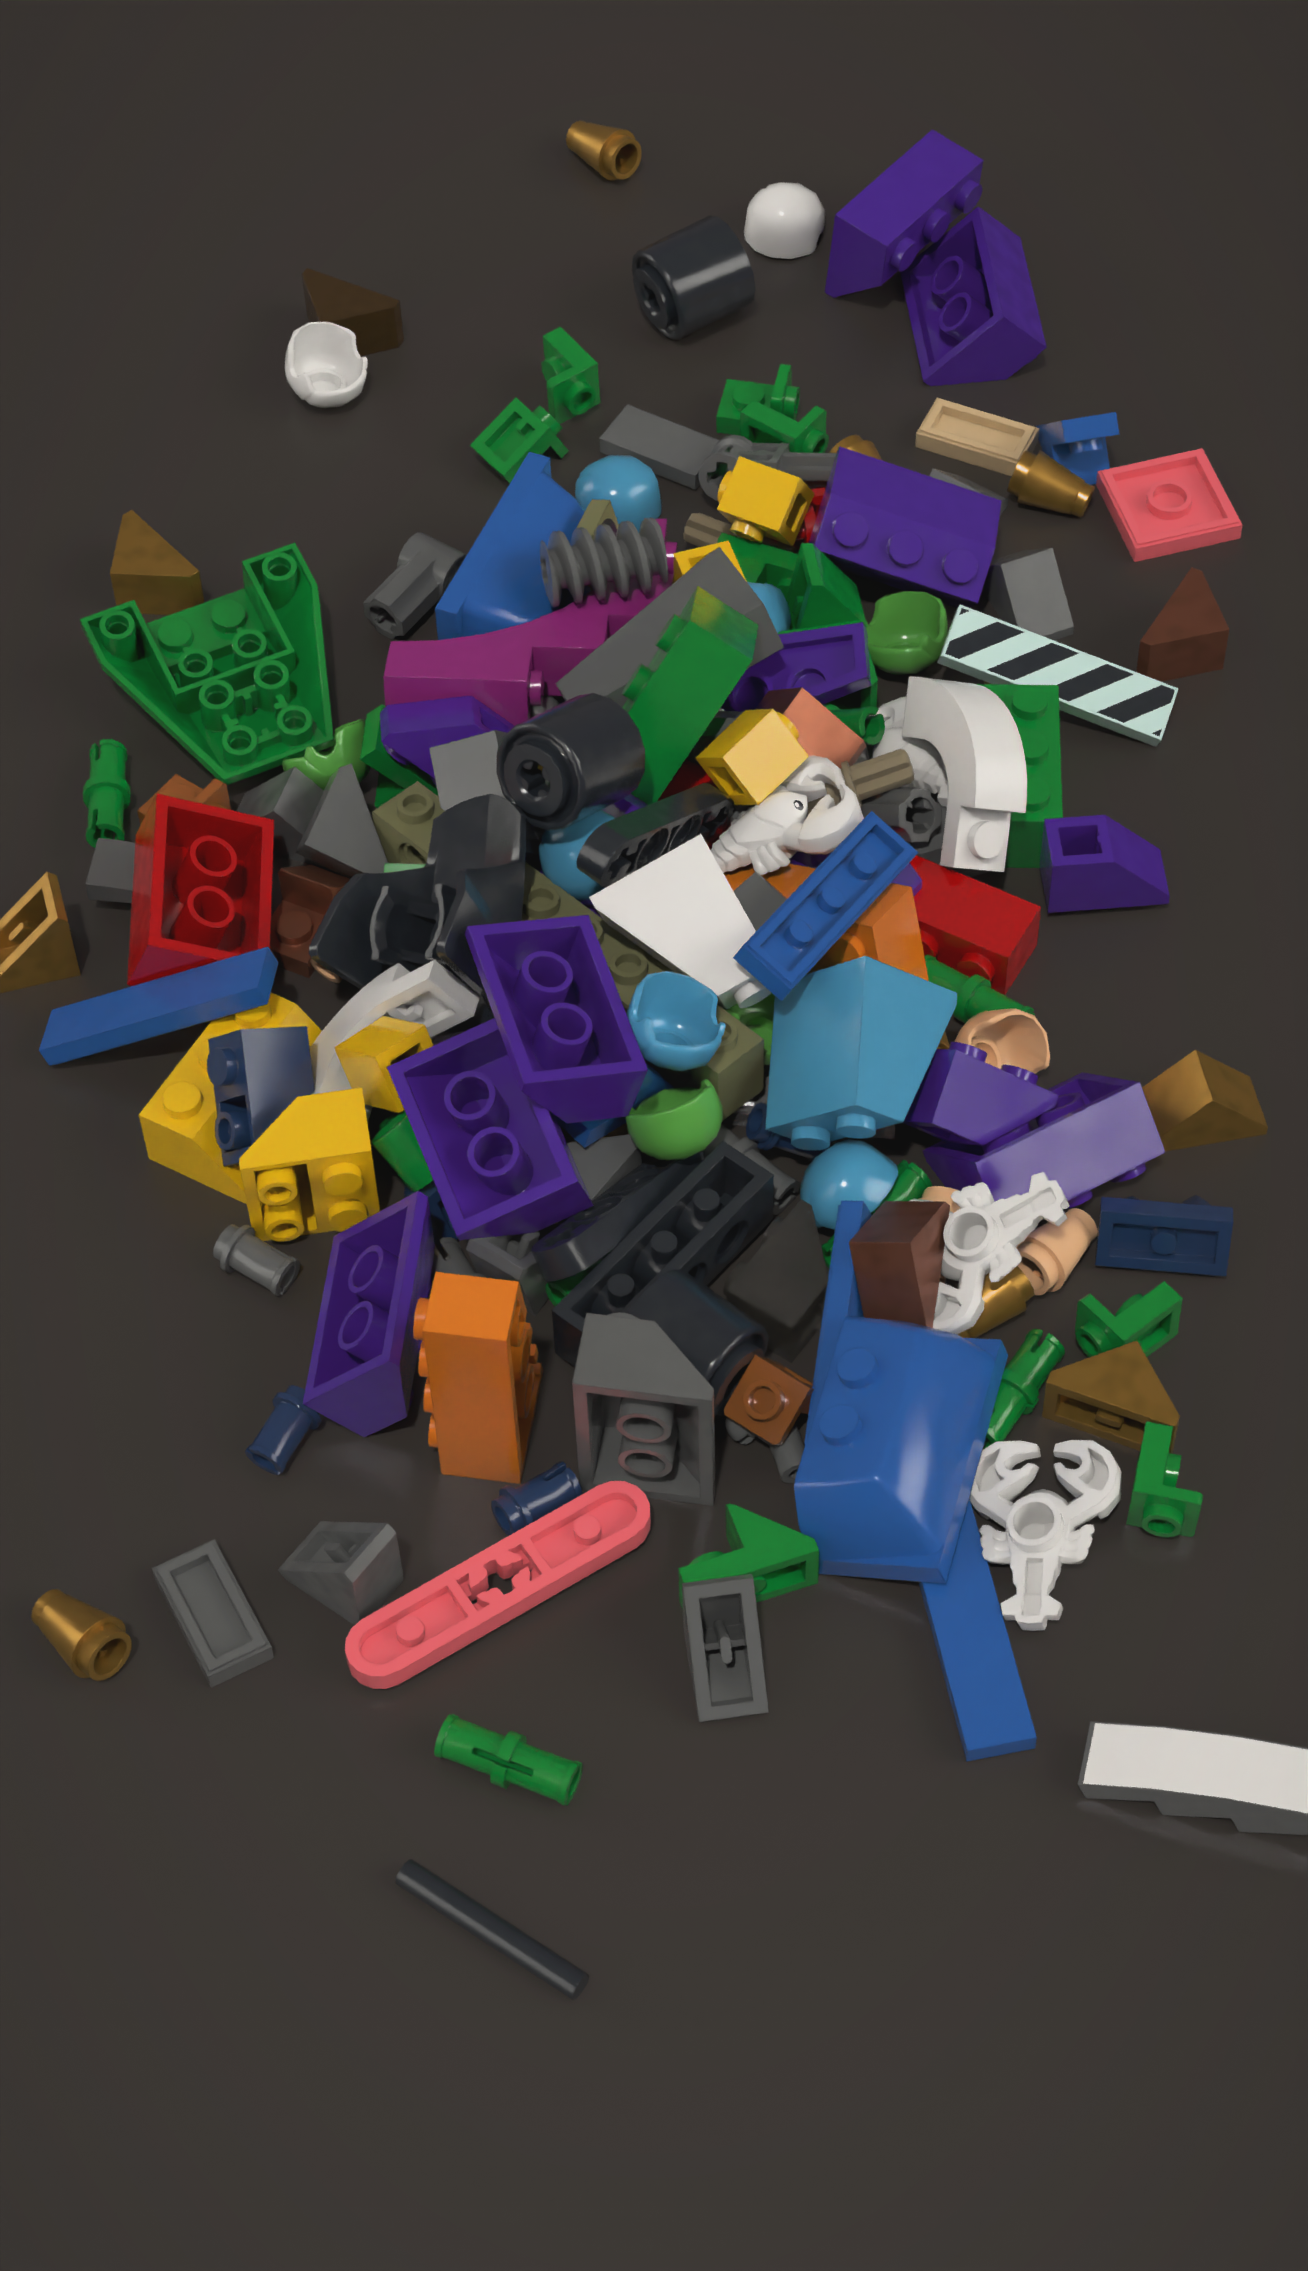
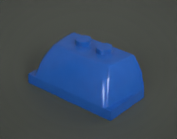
M532 452L527 454L435 607L438 640L480 635L524 624L562 609L574 602L568 588L562 589L559 607L553 608L547 597L541 573L540 541L543 540L546 546H548L550 534L553 531L560 530L564 532L570 543L572 533L577 528L585 512L578 500L551 478L550 457ZM585 586L583 596L591 592L589 586Z
M853 1316L845 1317L794 1482L800 1531L814 1538L819 1548L818 1574L946 1584L1008 1358V1353L1001 1339L962 1338L955 1333L906 1321Z

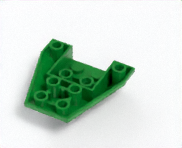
M295 542L242 561L243 589L149 623L145 622L135 600L80 619L81 627L102 670L210 773L227 785L282 765L284 759L304 757L308 746H313L317 752L334 746L318 585Z

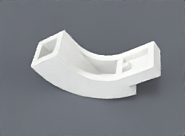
M909 676L902 737L925 739L931 742L939 751L947 773L948 802L940 865L953 868L1004 872L1011 813H1026L1027 803L1026 761L1017 725L1004 702L988 688L972 683Z
M436 960L412 972H409L400 963L390 967L355 994L332 1018L310 1047L315 1088L312 1094L352 1089L334 1047L382 1016L423 1024L426 1026L431 1038L473 1017L480 997ZM365 1104L368 1123L373 1106Z

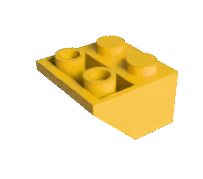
M362 1087L296 1097L239 1158L251 1227L255 1230V1237L262 1241L286 1242L303 1235L330 1231L342 1232L380 1212Z

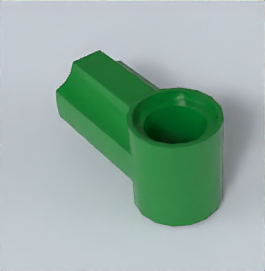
M405 1110L400 1114L394 1112L378 1126L379 1132L371 1140V1144L410 1190L416 1192L432 1182L433 1178Z

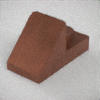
M314 865L281 868L278 872L282 901L271 916L270 950L278 961L277 967L310 978L315 968L310 962L312 958L309 955V945L334 896L345 886L350 878Z

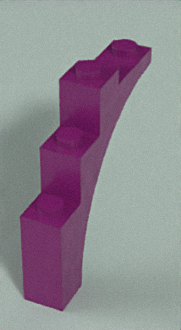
M656 519L661 527L667 555L668 581L666 584L662 582L659 575L653 576L650 594H644L637 579H631L628 596L621 598L614 582H608L605 600L598 601L592 590L583 596L582 604L572 602L562 609L524 624L485 634L451 639L391 641L383 675L385 706L473 696L514 726L530 719L532 706L542 707L544 695L562 696L556 685L561 678L674 583V553L678 552V542H667V519Z

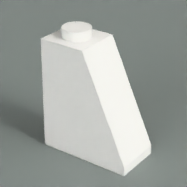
M701 834L589 897L595 909L609 926L675 973L690 976L712 989L717 995L718 1004L725 1009L736 1004L740 1008L752 1006L772 993L733 958L756 930Z

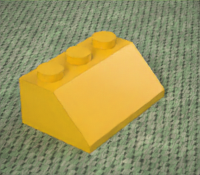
M270 993L267 1005L212 1020L139 1113L149 1159L247 1204L240 1165L223 1166L221 1148L215 1138L217 1110L214 1085L210 1081L207 1072V1059L210 1053L208 1039L240 1029L307 1026L309 1047H311L322 1030L296 1003L274 993Z

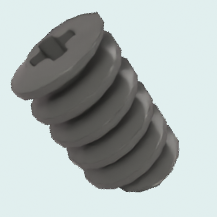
M652 517L645 518L641 522L639 532L632 522L622 521L618 526L616 536L609 525L600 524L595 530L593 539L587 529L579 527L573 531L570 543L564 532L560 530L553 531L550 534L548 546H546L543 540L540 541L541 573L547 597L553 608L559 607L562 589L568 588L575 604H582L584 588L588 585H591L598 601L605 600L608 582H614L621 598L628 596L631 579H637L644 594H650L653 576L659 575L664 584L668 581L664 538L660 525Z

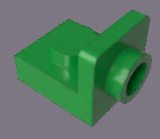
M561 326L543 335L545 360L542 361L541 367L547 381L549 414L561 424L601 403L598 363Z
M780 364L774 385L727 379L716 416V433L740 436V412L752 400L796 420L800 401V387L791 386L792 365Z
M516 397L470 445L509 484L529 452L542 455L550 448L562 459L569 451L556 436L563 429L561 425L540 405L532 412Z
M752 400L740 412V436L747 438L753 443H788L790 452L825 453L829 442V436L826 433L827 411L819 406H815L798 422L781 412Z
M1164 1281L1144 1296L1139 1293L1130 1297L1122 1304L1114 1316L1093 1295L1087 1294L1077 1304L1075 1324L1077 1342L1088 1357H1092L1137 1340L1146 1357H1148L1178 1335L1183 1298Z
M1146 1421L1126 1525L1141 1527L1148 1533L1159 1537H1174L1177 1535L1193 1537L1201 1511L1203 1494L1176 1487L1182 1455L1169 1453L1173 1426Z

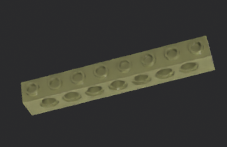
M418 781L372 812L373 823L388 863L426 864L433 819L445 811L440 807L439 797ZM525 861L521 921L589 915L626 1013L637 985L647 974L665 971L673 972L609 926L601 917L561 887L553 884L550 879ZM717 1005L718 1024L720 1022L725 1023L726 1028L721 1038L720 1047L705 1066L684 1071H674L657 1067L645 1059L644 1061L672 1084L674 1088L692 1087L700 1089L702 1080H710L723 1107V1121L763 1090L764 1039Z

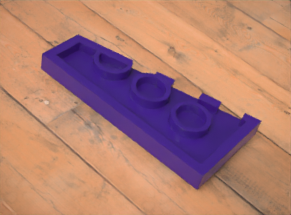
M864 623L778 634L784 648L746 669L721 708L725 711L744 712L745 710H755L768 691L803 687L821 704H825L871 686L868 636Z

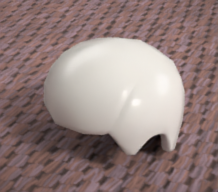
M779 182L770 184L756 193L749 202L744 229L745 240L754 251L771 258L794 259L810 255L816 249L819 235L824 232L825 210L817 194L799 183Z
M308 322L293 331L285 356V375L294 392L302 400H306L308 404L321 408L340 407L359 396L362 392L367 376L368 359L366 357L361 358L356 347V336L351 330L331 322Z

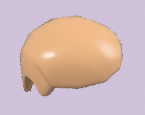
M1016 1008L984 1011L976 1014L964 1024L955 1039V1042L968 1044L985 1051L988 1054L985 1063L1001 1069L1003 1064L1020 1067L1036 1074L1040 1070L1046 1069L1050 1063L1047 1032L1035 1015Z

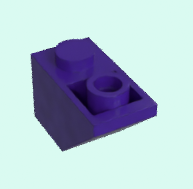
M473 696L387 705L380 712L381 742L386 751L395 760L404 765L413 763L430 775L435 785L436 781L429 748L494 730L509 732L515 727Z
M1107 815L1044 819L1039 866L1048 913L1169 904L1170 894L1159 848Z
M951 1042L949 1049H936L902 1123L948 1143L986 1145L1054 1108L1059 1095L1037 1086L1038 1075L1033 1072L1003 1064L1001 1069L985 1063L988 1055L985 1051L968 1044Z

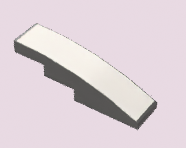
M1090 1721L1078 1780V1786L1086 1799L1154 1801L1162 1815L1231 1818L1239 1832L1308 1835V1748L1239 1735L1175 1727Z

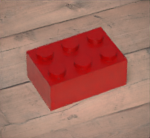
M156 794L136 833L127 985L135 986L261 948H270L274 845L273 819Z

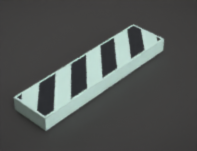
M961 604L955 612L937 662L991 684L1059 685V710L1154 747L1162 740L1178 692L1176 687Z

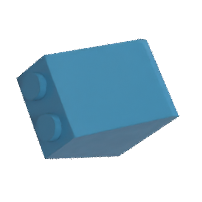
M863 956L806 974L782 1001L775 996L765 1130L790 1138L791 1145L796 1148L824 1150L829 1148L830 1141L845 1137L869 1138L875 1135L876 1129L902 1123L955 1010L957 993L870 957Z

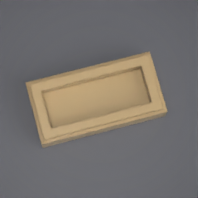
M936 398L916 432L915 447L1012 476L1023 452L1027 450L1033 453L1038 444L1039 428Z

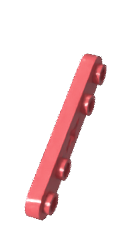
M609 1481L600 1484L361 1619L351 1628L345 1642L346 1660L351 1675L360 1684L372 1689H388L399 1685L636 1549L646 1540L651 1527L650 1503L646 1494L636 1485L625 1481ZM497 1573L502 1579L514 1576L511 1579L512 1591L503 1595L498 1588L488 1590V1576ZM477 1599L476 1603H471V1601Z

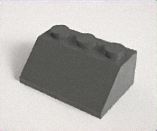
M586 1313L572 1382L581 1489L591 1490L609 1481H625L636 1485L646 1494L647 1498L713 1506L715 1500L713 1387L655 1321L641 1320L627 1313H611L609 1315Z

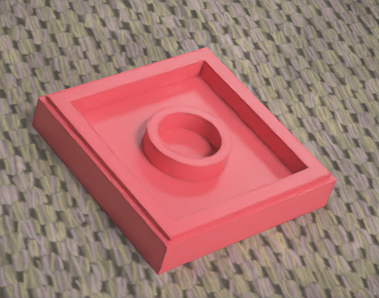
M1203 448L1097 472L1096 486L1134 562L1241 538L1242 523Z

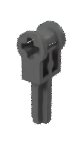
M730 435L725 436L716 443L711 455L706 457L699 468L698 478L704 492L718 501L720 483L728 471H733L740 456L800 477L808 487H826L837 453L790 452L788 443H753L743 436Z

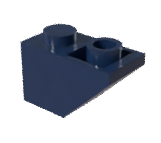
M307 1026L240 1029L208 1039L210 1053L207 1059V1072L210 1081L214 1085L217 1110L215 1138L221 1148L223 1166L239 1165V1158L296 1097L311 1095L315 1090Z

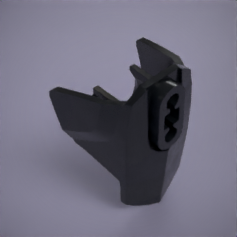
M494 794L474 797L447 809L433 819L426 865L421 868L394 872L355 874L334 896L309 945V955L314 961L360 989L397 963H400L409 972H412L436 960L480 997L473 1017L439 1034H460L495 1018L466 940L465 931L467 926L521 921L524 898L526 815L512 801Z

